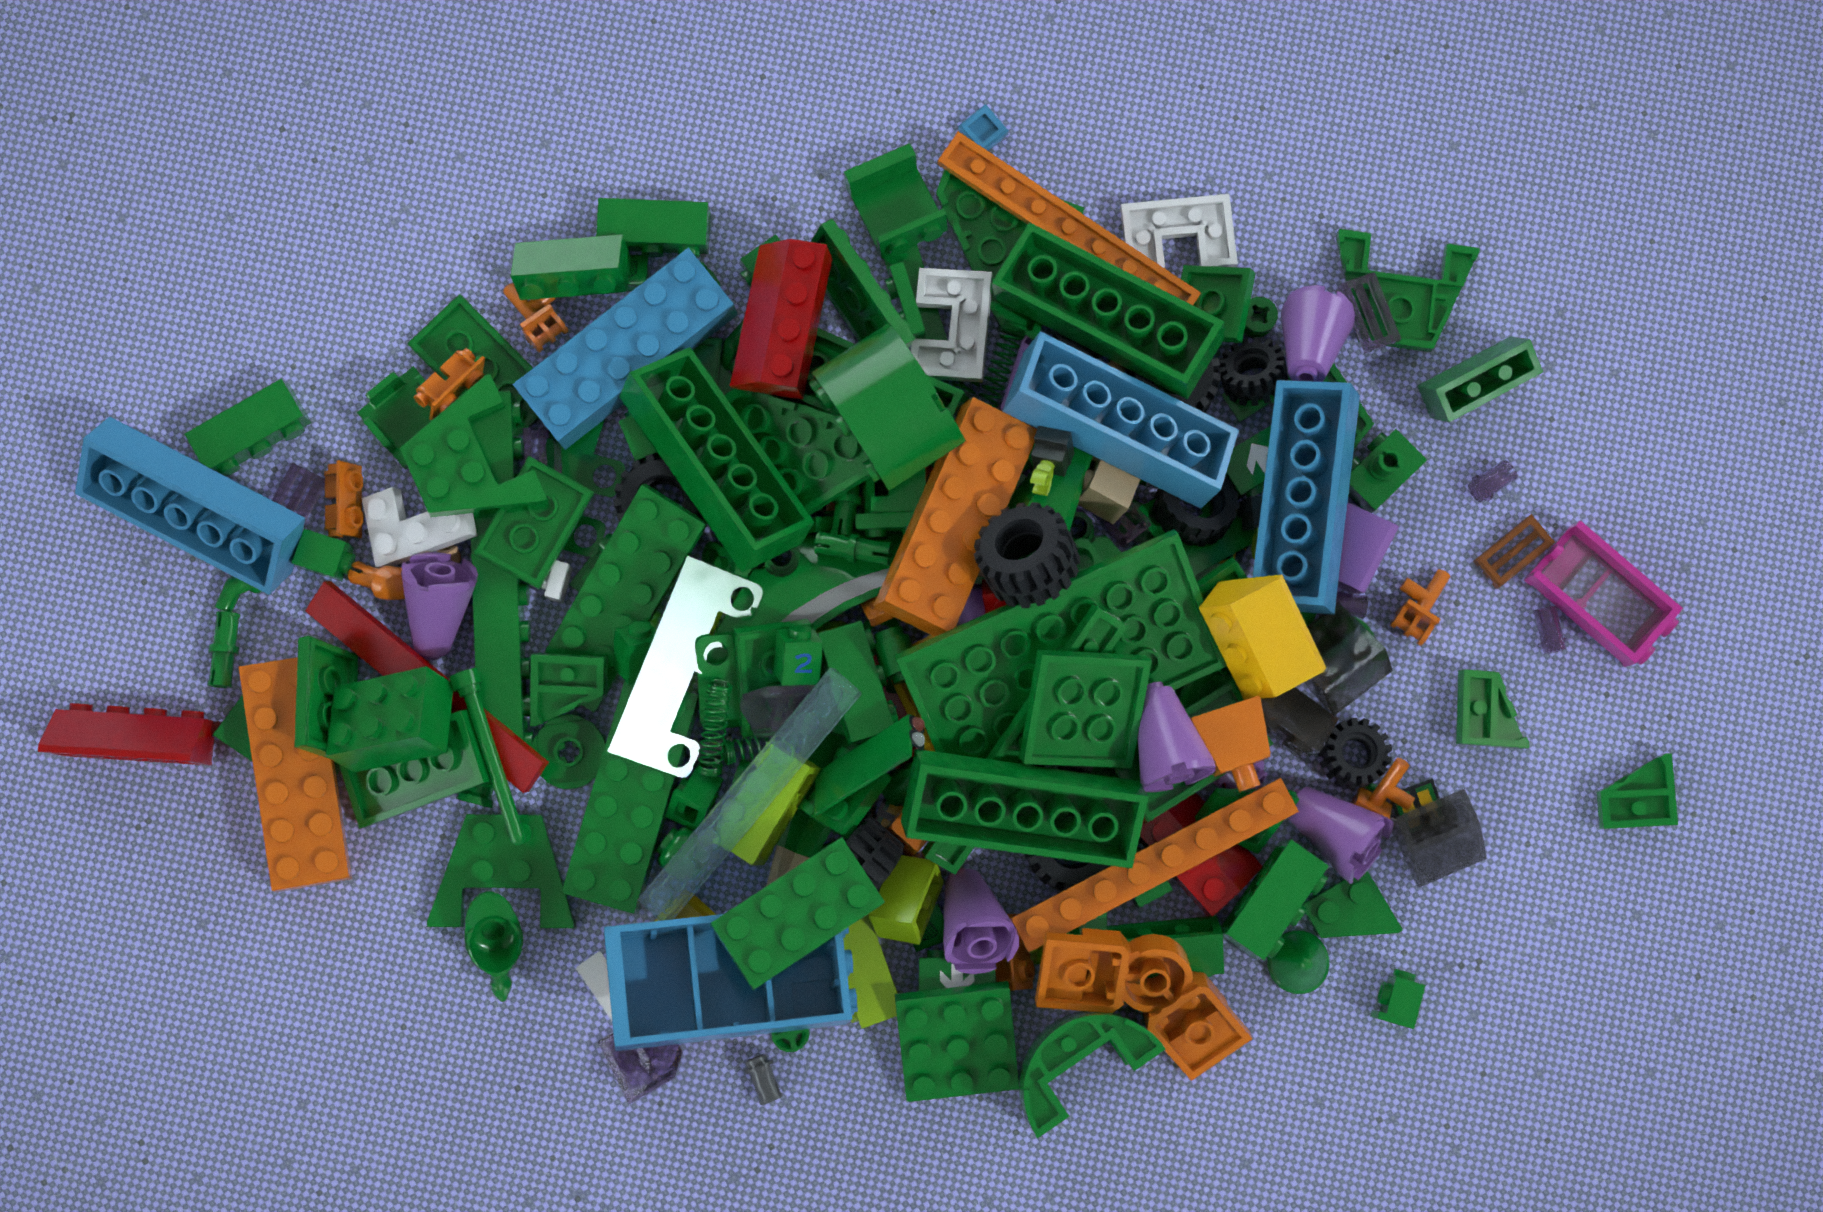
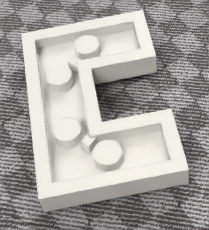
M1229 194L1121 204L1120 212L1124 242L1163 268H1165L1162 239L1196 236L1199 266H1237L1238 261Z
M919 268L916 296L917 306L952 309L948 341L915 339L911 344V353L926 375L937 380L983 382L992 296V272Z
M395 487L362 498L375 567L379 569L383 566H396L410 561V557L415 554L435 552L478 536L473 513L431 518L427 511L407 519L401 489Z

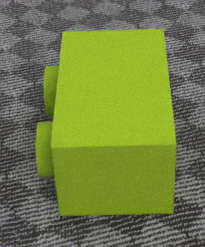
M901 855L896 867L881 885L879 894L885 903L868 914L878 937L920 945L944 884L937 864L928 859Z

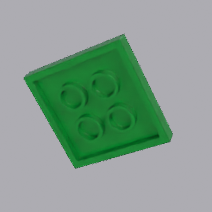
M1037 650L1019 759L1022 763L1132 768L1152 660L1147 655Z
M1008 981L895 994L907 1102L1019 1089Z

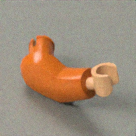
M452 545L437 551L439 553L451 554L450 561L460 563L461 554L458 546ZM356 561L351 565L353 568L361 570V573L349 569L348 579L350 583L372 589L374 596L378 599H405L401 577L402 567L383 566L378 569L361 561Z

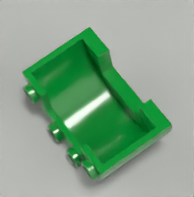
M888 323L811 372L813 379L808 382L810 387L827 410L831 408L836 409L839 414L834 418L836 424L846 438L853 434L868 460L862 463L874 483L881 479L888 491L966 441L948 408L944 407L941 398L936 393L937 390L898 333Z
M1081 1011L1064 1016L1050 1024L1036 1037L1028 1049L1022 1063L1019 1079L1021 1106L1026 1120L1037 1139L1070 1117L1048 1085L1057 1076L1108 1041L1124 1064H1129L1133 1071H1136L1159 1055L1166 1048L1146 1028L1115 1013Z

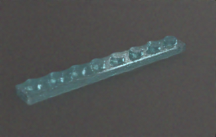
M830 667L637 900L659 921L674 919L861 696L862 692L835 668Z

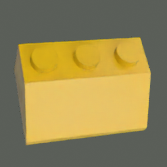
M1282 574L1220 581L1199 607L1244 700L1260 696V699L1277 697L1323 673L1326 669Z

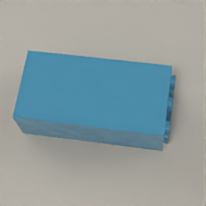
M723 914L604 927L615 1051L846 1025L852 1020L854 1012H858L855 988L849 989L848 976H850V973H853L851 949L844 950L843 941L845 934H849V927L754 991L710 926L711 922Z

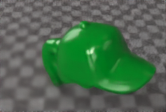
M486 891L476 896L467 909L464 929L465 946L472 962L479 969L491 975V990L499 1001L504 1002L512 988V979L509 971L516 964L522 952L523 932L514 909L506 898L498 893Z

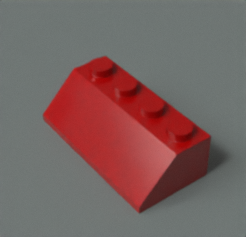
M786 239L759 246L730 383L731 388L804 399L832 263V257L827 244Z
M70 703L69 710L55 709L38 744V752L66 757L212 766L214 737L212 738V735L215 732L216 721L204 719L205 712L181 710V717L167 716L166 709L144 708V714L141 715L130 714V707L107 706L106 712H94L93 705Z
M1194 793L1145 824L1143 821L1139 841L1146 848L1196 822L1194 816L1205 802L1197 793ZM1236 844L1173 877V879L1206 916L1213 917L1248 884L1263 866L1247 848Z

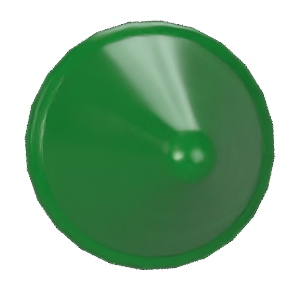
M1303 930L1286 932L1281 936L1285 939V942L1279 952L1273 958L1267 957L1269 974L1274 983L1288 993L1307 994L1313 992L1321 986L1328 975L1330 964L1327 949L1323 942L1310 932Z

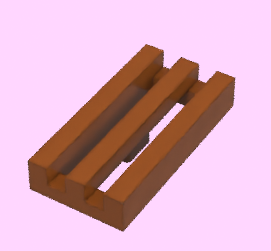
M1531 514L1473 560L1477 567L1480 566L1485 577H1489L1493 582L1492 585L1495 589H1498L1553 545L1555 541ZM1530 525L1534 531L1492 565L1488 563L1487 559ZM1537 537L1541 538L1543 542L1501 577L1496 571Z

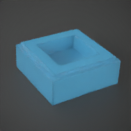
M986 104L958 126L960 133L987 151L1009 133V130Z

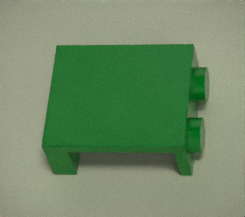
M910 143L844 171L846 189L881 259L890 255L893 257L902 255L911 246L922 241H934L943 232L948 231L946 212L944 208L938 210L917 169L916 154Z

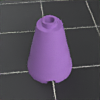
M1313 285L1301 287L1291 292L1287 297V301L1281 310V322L1288 374L1292 381L1323 382L1354 326L1355 311L1353 304L1341 292L1337 291L1335 295L1325 291V286Z
M426 552L415 554L410 557V562L407 565L403 562L401 568L412 646L418 654L427 660L440 659L450 652L478 578L477 569L470 561L462 558V564L450 561L451 554Z
M1163 682L1148 684L1138 732L1140 783L1146 792L1167 791L1174 789L1173 784L1185 781V784L1189 785L1213 774L1216 771L1215 760L1171 686H1163Z
M1308 786L1302 790L1295 789L1294 791L1299 798V802L1296 804L1299 812L1288 817V819L1344 880L1351 884L1353 883V877L1357 880L1360 879L1383 850L1379 847L1382 835L1389 839L1394 826L1393 821L1386 816Z
M962 868L956 874L951 873L945 881L944 956L946 961L954 964L955 970L961 973L980 974L997 969L995 963L1003 960L1005 957L1008 962L1014 957L1019 948V935L1016 927L981 874L974 869Z

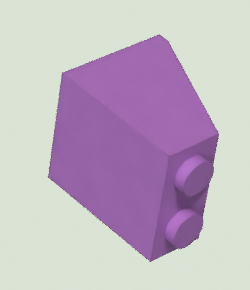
M1347 503L1338 588L1350 594L1365 593L1399 528L1398 525Z

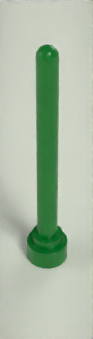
M477 667L449 676L453 691H458L460 698L464 697L510 840L514 845H522L526 839L478 693L482 691L480 684L483 683L479 669Z

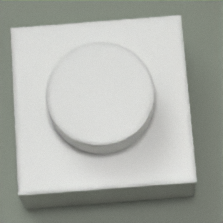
M556 561L541 589L546 590L544 596L551 601L564 604L573 568L568 563Z

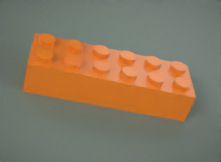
M972 397L960 406L955 418V422L966 441L936 461L873 607L933 636H938L956 627L980 571L974 557L976 552L974 548L975 540L981 538L978 533L982 527L989 525L988 520L993 515L997 517L1002 514L1001 510L1007 508L1035 443L1036 428L975 397Z
M298 657L239 666L271 890L273 892L352 879L334 761L294 747Z

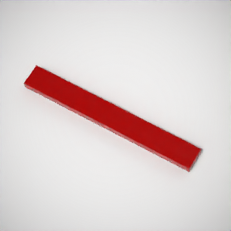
M324 581L305 610L382 676L427 666L450 681V679L331 581ZM453 691L451 714L467 709L464 697L460 698L458 691ZM483 708L506 779L522 793L529 792L549 761Z

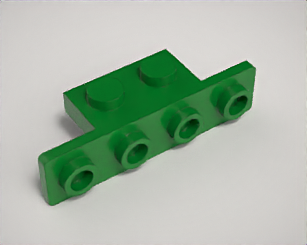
M918 245L911 246L902 255L895 257L890 255L883 258L889 278L884 279L887 293L891 300L896 299L900 310L898 314L909 323L913 336L916 339L948 341L938 308L918 307L916 303L919 268H925Z

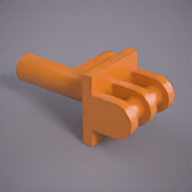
M513 283L508 284L503 289V294L526 319L520 326L527 342L537 352L543 351L542 346L546 343H554L556 341L555 337L561 332L564 335L569 332L565 323L555 313L550 304L556 300L555 298L520 300Z
M1438 569L1426 589L1407 577L1399 590L1416 600L1417 603L1409 598L1398 608L1389 626L1393 629L1396 626L1404 631V636L1408 638L1411 635L1417 639L1416 644L1422 646L1434 627L1441 620L1431 613L1430 610L1450 579L1449 573Z
M1396 758L1373 793L1365 788H1358L1357 794L1350 803L1386 816L1389 819L1392 804L1386 801L1387 798L1408 810L1413 804L1415 797L1396 786L1410 767L1408 762L1402 758Z

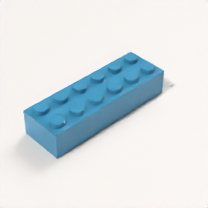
M687 248L517 380L513 386L554 438L566 450L624 404L619 395L629 372L691 347L694 350L735 318L738 312L734 303L692 251Z
M1041 331L1023 352L1002 412L1035 428L1043 426L1071 432L1074 447L1199 508H1202L1221 490L1239 432L1238 429Z
M1277 380L1252 578L1282 574L1300 612L1335 614L1360 400L1359 393L1351 383Z
M108 417L83 438L75 489L76 495L268 595L293 572L294 565L292 560L302 535L305 517L112 417Z

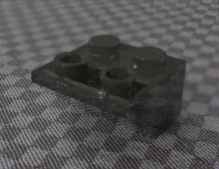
M1339 602L1335 605V614H1322L1307 626L1326 669L1323 673L1304 683L1334 716L1393 671L1386 648Z
M1296 687L1274 698H1261L1267 735H1270L1271 732L1284 740L1281 746L1299 758L1302 754L1308 757L1320 753L1339 719Z
M1465 788L1453 790L1390 817L1394 823L1393 834L1417 888L1487 859L1481 825Z

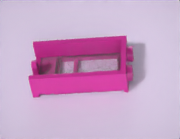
M1581 520L1571 525L1524 579L1527 584L1537 589L1615 656L1624 667L1636 663L1642 665L1647 661L1656 649L1652 644L1660 635L1666 637L1679 623V620L1675 617L1683 609Z

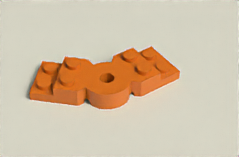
M1082 928L1081 935L1045 932L1035 995L1036 1007L1113 1013L1122 1007L1125 1002L1130 1007L1143 1012L1147 1030L1166 1048V1053L1191 1081L1253 1039L1250 1030L1228 1006L1225 996L1204 972L1192 971L1185 950L1172 938L1164 935L1149 934L1128 942L1120 931ZM1153 973H1160L1158 976L1154 978L1147 977L1148 975Z

